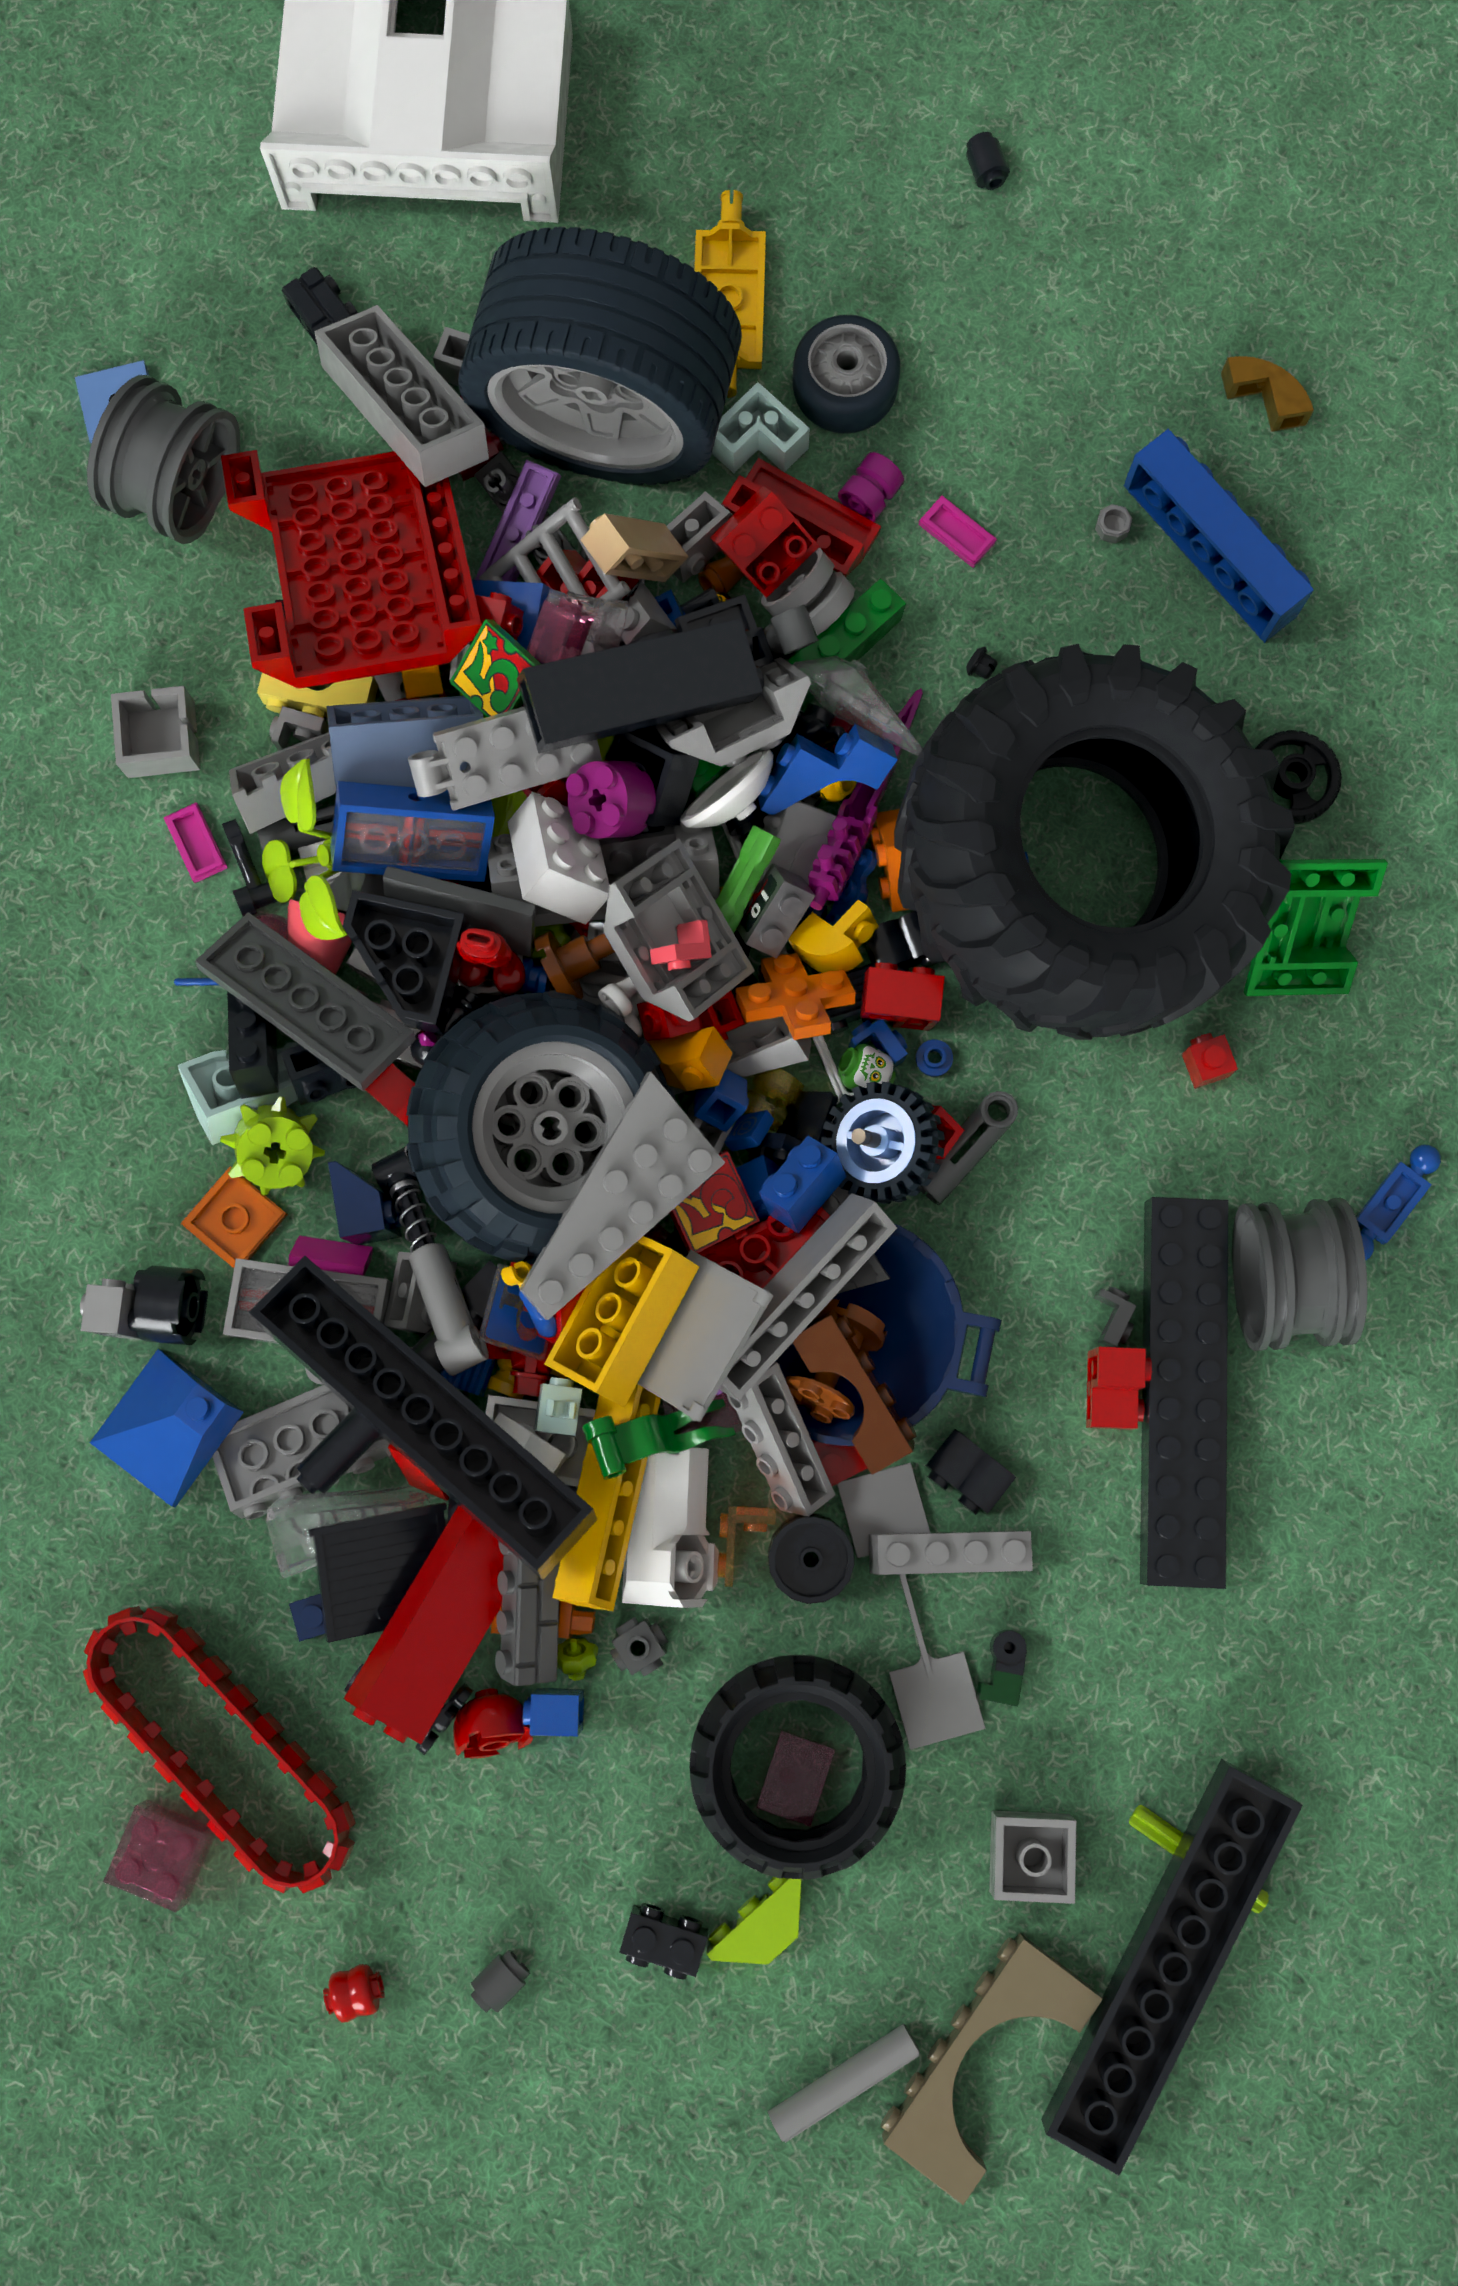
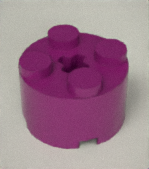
M592 761L580 767L566 781L568 808L573 820L574 830L579 834H585L596 839L633 837L641 833L647 826L644 824L649 814L654 813L656 806V794L650 776L645 771H641L635 766L637 764L631 761Z

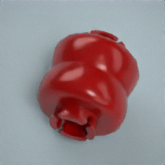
M367 1964L357 1965L349 1971L335 1972L329 1978V1988H324L323 1990L326 2010L329 2015L334 2012L337 2019L343 2023L350 2022L358 2016L375 2014L379 2009V1998L385 1997V1989L380 1973L376 1972L373 1974L372 1969Z

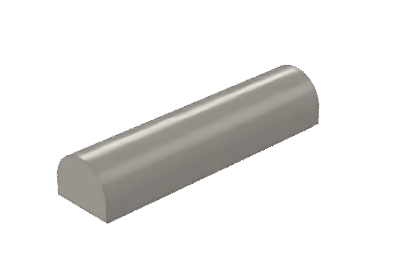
M903 2023L770 2109L768 2111L769 2118L781 2141L786 2143L917 2058L920 2054V2049L906 2025Z

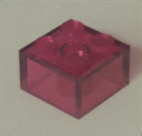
M147 1799L135 1805L103 1882L168 1910L177 1912L187 1905L216 1835L205 1823Z

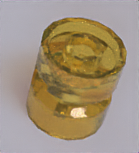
M781 1068L756 1074L753 1079L755 1088L747 1089L749 1104L743 1114L767 1110L774 1118L773 1124L769 1129L773 1132L779 1131L789 1114L786 1106L794 1105L805 1087L797 1078ZM766 1096L774 1100V1102L770 1104L765 1101Z

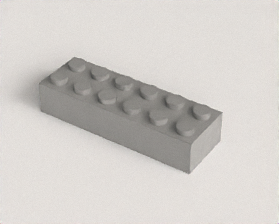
M378 305L314 331L322 368L424 487L489 459L485 425L482 420Z

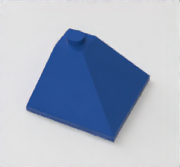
M157 1349L90 1443L175 1508L244 1412L173 1358Z

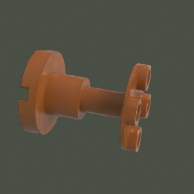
M550 931L534 939L536 951L538 952L542 949L545 951L546 957L540 961L555 990L559 993L574 995L575 998L579 999L584 997L579 979L600 969L601 964L599 960L615 953L604 933L591 940L582 935L561 946Z
M832 1299L813 1319L814 1321L835 1309L839 1317L845 1315L856 1335L852 1339L859 1351L862 1349H866L867 1352L877 1351L882 1348L887 1337V1331H884L885 1324L878 1317L852 1303L848 1304L847 1309L837 1307L840 1301L837 1299ZM823 1371L816 1372L814 1379L800 1376H788L785 1378L795 1403L810 1409V1415L814 1419L823 1423H831L833 1417L850 1419L855 1413V1406L842 1393L835 1390L840 1378L839 1374Z

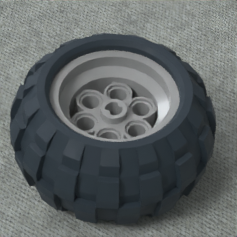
M559 992L517 994L486 1004L463 1017L443 1037L439 1038L424 1059V1065L419 1072L415 1086L411 1089L406 1115L408 1116L409 1144H407L409 1161L412 1172H415L425 1194V1200L441 1221H444L465 1242L473 1247L513 1262L524 1261L533 1265L557 1229L562 1215L570 1207L577 1195L578 1188L607 1139L611 1137L619 1124L627 1105L632 1102L646 1073L652 1072L676 1101L673 1087H668L665 1076L659 1066L661 1060L645 1038H640L620 1015L601 1004L595 1005L575 998L571 994ZM526 1082L534 1085L537 1091L536 1099L531 1104L523 1101L520 1094L521 1087ZM564 1086L570 1088L574 1093V1102L569 1108L564 1107L559 1101V1092ZM503 1114L510 1115L515 1124L513 1132L508 1136L503 1135L498 1129V1120ZM546 1117L554 1122L551 1128L555 1131V1134L551 1139H546L542 1136L544 1128L540 1123ZM580 1122H584L590 1129L589 1139L585 1143H580L575 1137L574 1131ZM521 1149L525 1150L530 1156V1165L525 1171L518 1170L514 1164V1156ZM559 1153L563 1154L568 1160V1169L562 1175L557 1174L552 1166L554 1157Z

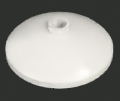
M757 750L750 754L744 762L733 766L715 780L684 811L680 818L683 825L695 829L713 827L723 824L734 817L741 821L750 815L757 807L753 802L765 788L772 769L773 753L771 750Z

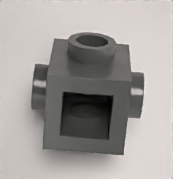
M633 1617L615 1629L619 1636L611 1641L615 1648L610 1653L621 1671L628 1669L631 1675L640 1671L644 1677L663 1665L660 1657L664 1656L667 1652L663 1645L668 1643V1639L657 1622L651 1625L646 1618L639 1623L636 1617ZM636 1640L642 1641L646 1646V1651L642 1655H635L631 1651V1644Z

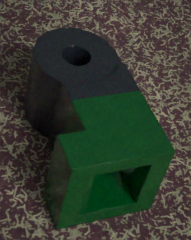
M1002 1630L997 1632L990 1642L993 1663L989 1684L978 1682L976 1697L981 1700L1018 1707L1027 1644L1019 1633L1012 1630Z

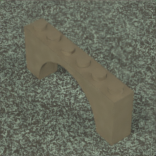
M1020 1932L1015 1940L1009 1937L1002 1944L997 1953V1958L1000 1959V1962L992 1973L986 1970L980 1976L974 1987V1992L977 1995L969 2007L965 2004L959 2007L950 2023L954 2029L946 2041L939 2038L935 2042L927 2056V2059L931 2061L923 2074L917 2071L911 2077L904 2089V2093L908 2096L899 2109L896 2106H892L881 2123V2127L884 2129L882 2132L884 2145L962 2205L965 2204L987 2171L983 2160L974 2153L961 2136L953 2113L954 2081L961 2061L969 2048L989 2029L1005 2021L1020 2017L1052 2019L1066 2024L1080 2033L1103 2000L1098 1991Z

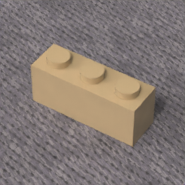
M604 513L591 522L590 530L581 538V542L606 575L666 582L689 557L667 526L659 522Z

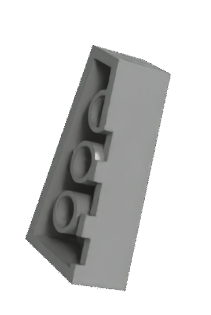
M329 732L229 769L232 796L250 834L286 817L281 802V782L284 775L302 759L310 758L315 803L336 793L337 788L334 780Z

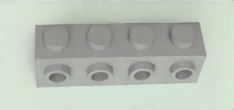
M774 1362L739 1401L727 1395L729 1403L736 1410L742 1423V1433L751 1443L755 1452L757 1466L766 1477L771 1488V1498L781 1511L809 1517L835 1496L778 1362Z

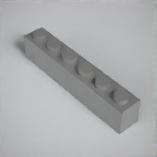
M851 1193L763 1288L769 1290L774 1296L722 1383L720 1391L739 1401L897 1229L875 1201Z

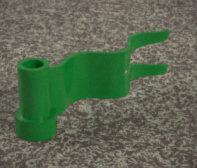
M713 1400L706 1413L725 1407L724 1400ZM680 1410L664 1416L656 1414L645 1415L619 1425L614 1424L612 1416H605L592 1420L582 1426L587 1443L593 1446L604 1479H611L624 1474L627 1471L625 1464L664 1452L669 1454L679 1453L712 1439L736 1435L734 1427L726 1428L720 1426L702 1427L690 1432L674 1435V1431L693 1421Z

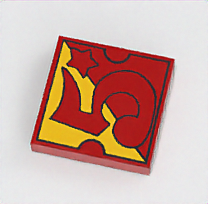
M728 1151L719 1153L725 1164L670 1212L688 1254L690 1250L700 1253L760 1221Z

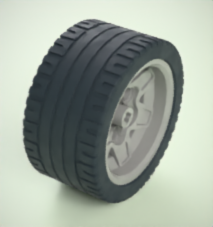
M547 227L541 228L539 231L534 229L527 231L526 234L523 232L512 237L502 244L493 255L459 372V390L464 402L482 420L487 429H491L494 435L501 437L507 444L514 445L515 449L523 453L526 452L530 457L537 460H543V463L558 466L559 469L564 471L569 470L576 474L611 482L617 481L621 484L643 485L645 483L647 485H656L657 483H673L693 476L705 467L710 460L741 344V325L731 303L727 301L721 291H717V287L711 281H707L706 277L700 272H695L694 268L690 265L681 263L680 259L671 254L668 256L664 254V251L656 247L651 248L648 247V244L641 241L635 242L629 237L622 235L618 237L614 236V233L606 231L601 233L595 229L586 228V230H582L579 227H570L569 229L565 227H554L553 229Z

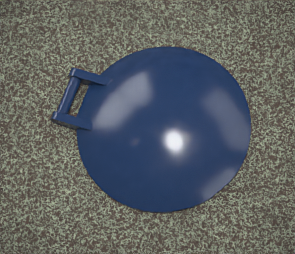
M894 1224L897 1229L874 1253L891 1279L836 1294L833 1299L840 1300L837 1307L847 1309L849 1303L855 1304L871 1312L885 1324L884 1331H887V1337L882 1348L877 1351H868L876 1366V1369L872 1372L880 1385L885 1382L896 1399V1404L892 1406L900 1419L906 1416L914 1427L938 1405L948 1390L987 1397L989 1385L985 1384L995 1332H1000L1002 1320L964 1312L957 1285L942 1259L917 1235ZM968 1327L980 1329L970 1381L958 1378ZM793 1343L775 1361L778 1362L784 1378L800 1376L814 1379L816 1372L810 1373ZM840 1375L835 1390L846 1396L855 1406V1413L850 1419L833 1417L831 1423H823L811 1417L810 1409L800 1404L797 1405V1408L811 1440L837 1446H854L852 1438L863 1421L864 1405L856 1387L848 1379Z

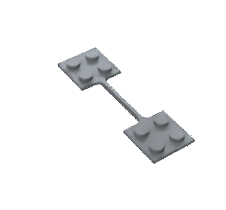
M911 1463L881 1470L873 1475L870 1473L837 1484L857 1558L869 1555L868 1534L930 1533ZM899 1574L921 1653L920 1659L915 1665L889 1672L910 1750L985 1729L964 1651L941 1658H933L927 1653L906 1575Z

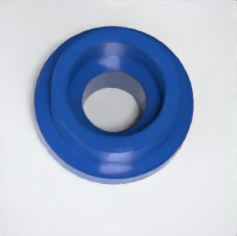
M933 1039L924 1042L916 1053L917 1067L923 1074L930 1077L944 1075L953 1063L952 1050L941 1040ZM933 1051L938 1052L941 1055V1061L939 1063H931L928 1059V1054Z

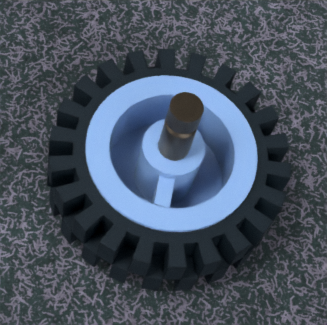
M870 1082L866 1083V1088L857 1086L852 1089L854 1095L844 1094L839 1099L843 1104L841 1108L832 1107L829 1113L835 1116L833 1123L825 1121L823 1129L830 1131L829 1138H821L823 1145L838 1153L847 1176L839 1187L848 1190V1194L853 1193L878 1203L891 1204V1201H906L907 1195L914 1197L921 1192L918 1188L920 1185L928 1186L932 1181L928 1177L931 1171L937 1173L941 1166L935 1163L936 1157H943L945 1150L938 1147V1142L945 1140L944 1132L937 1129V1125L942 1124L940 1117L932 1113L935 1108L930 1102L924 1101L922 1095L890 1082H882V1084Z

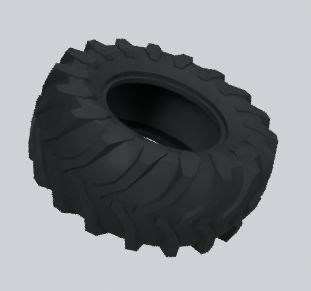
M1079 644L1060 647L1058 656L1047 657L1037 663H1034L1032 660L1016 663L1002 670V674L999 673L988 679L978 689L975 688L965 696L956 709L944 717L930 736L910 771L907 790L895 825L894 847L902 852L898 894L903 908L917 911L922 952L932 964L947 962L960 984L964 999L975 1006H979L988 1000L1003 1011L1015 1023L1017 1029L1032 1032L1039 1026L1056 1029L1058 1034L1075 1038L1076 1040H1092V1037H1108L1120 1034L1122 1037L1170 1023L1201 1006L1218 994L1264 946L1271 933L1268 922L1290 889L1292 873L1279 860H1281L1295 829L1291 810L1274 801L1272 790L1280 764L1272 750L1253 749L1242 732L1246 710L1235 699L1217 704L1196 687L1197 668L1182 662L1170 672L1151 665L1140 659L1139 645L1123 644L1115 656L1085 653L1081 651ZM1052 767H1075L1097 773L1124 790L1142 811L1154 837L1158 870L1151 901L1144 914L1133 927H1106L1082 920L1058 905L1044 891L1035 878L1022 845L1020 819L1024 796L1036 771Z

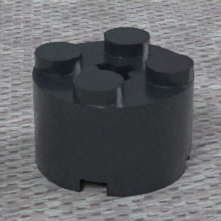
M150 1266L146 1270H138L133 1283L136 1292L134 1307L130 1309L127 1320L129 1329L137 1331L140 1339L146 1342L193 1345L197 1341L191 1339L194 1332L201 1333L205 1322L208 1291L201 1290L199 1280L206 1281L203 1272L199 1269Z

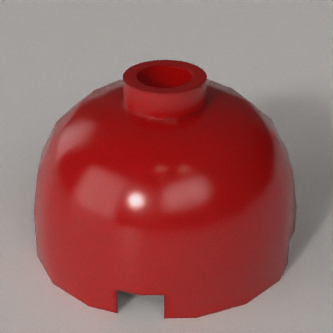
M494 1688L476 1692L475 1699L465 1703L457 1713L453 1726L455 1754L459 1756L464 1750L465 1758H486L499 1755L500 1753L496 1750L507 1747L513 1742H518V1750L529 1745L533 1740V1736L530 1735V1725H523L524 1706L522 1703L510 1695L498 1694V1690Z

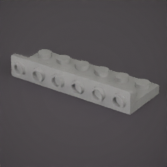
M322 1385L237 1421L212 1456L230 1512L241 1519L253 1520L264 1516L268 1512V1507L280 1502L282 1505H287L302 1499L304 1496L303 1492L308 1490L297 1480L301 1473L296 1467L352 1409L327 1386ZM380 1436L343 1475L353 1472V1474L367 1472L375 1466V1461L387 1456L389 1459H394L388 1449L390 1443Z

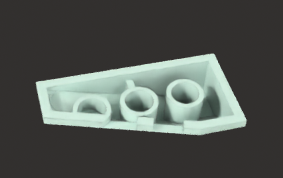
M297 1042L286 1043L283 1048L277 1049L279 1092L241 1099L229 1072V1055H227L226 1050L214 1051L178 1065V1070L197 1119L212 1145L219 1143L221 1136L234 1134L238 1122L243 1118L240 1106L243 1104L258 1110V1107L261 1105L275 1104L279 1096L285 1097L286 1106L298 1100L280 1052L300 1044Z

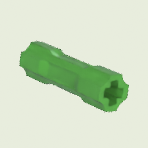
M754 825L740 850V855L719 897L715 900L733 933L743 917L744 910L765 868L770 864L781 842L780 838Z

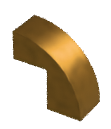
M1235 356L1227 358L1221 372L1227 399L1262 393L1271 432L1305 426L1314 411L1311 400L1303 386L1288 371L1272 362L1256 357Z

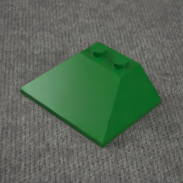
M1385 859L1279 860L1292 873L1290 889L1268 922L1271 933L1264 946L1252 959L1243 991L1246 996L1349 994L1358 961L1346 948L1358 904L1361 897L1379 895L1388 862Z

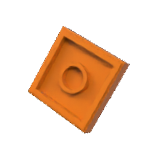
M230 1166L181 1224L234 1268L236 1258L250 1260L288 1214L267 1196L261 1195V1191L243 1176L231 1178L228 1175L232 1168Z

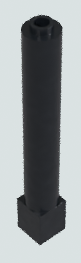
M490 1260L461 1289L473 1324L480 1333L483 1331L484 1320H489L501 1275V1270ZM506 1285L504 1286L499 1304L500 1309L503 1308L504 1304L513 1307L520 1299V1296L509 1293L507 1291L508 1286ZM432 1327L411 1349L441 1374L445 1369L436 1354L435 1342L437 1338ZM351 1410L296 1467L301 1473L297 1480L310 1493L314 1494L319 1490L325 1494L381 1435L356 1412Z

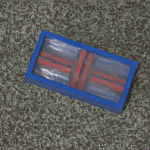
M337 781L330 844L332 870L384 875L387 866L437 879L485 882L495 820L492 801H484L453 811L450 805L451 799L448 790L434 796L419 797L415 787Z

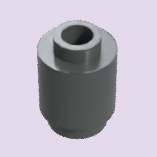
M508 1950L503 1956L498 1954L471 1982L475 1989L471 1993V1997L485 2012H488L491 2008L499 2012L526 1984L525 1979L529 1976L530 1971L523 1963L519 1964L516 1961L518 1957L511 1950Z

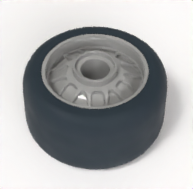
M837 315L817 323L802 337L793 361V392L801 411L817 426L835 433L863 431L881 421L890 411L896 399L900 378L899 353L890 335L877 323L857 315Z

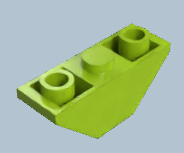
M772 1877L767 1885L773 1893L770 1896L765 1894L760 1899L755 1895L749 1898L738 1909L737 1912L741 1917L737 1919L736 1927L733 1930L725 1922L716 1928L708 1937L711 1944L707 1947L706 1955L711 1961L770 1964L798 1938L801 1879Z

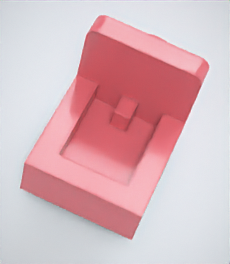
M696 920L678 924V944L650 949L651 965L667 964L668 971L689 969L693 961L712 958L707 920Z

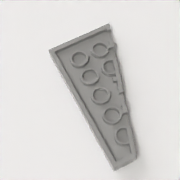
M652 1072L646 1073L632 1102L624 1110L619 1124L611 1137L607 1139L578 1188L577 1195L570 1207L562 1215L557 1229L546 1247L542 1249L519 1288L545 1320H549L725 1164V1161Z

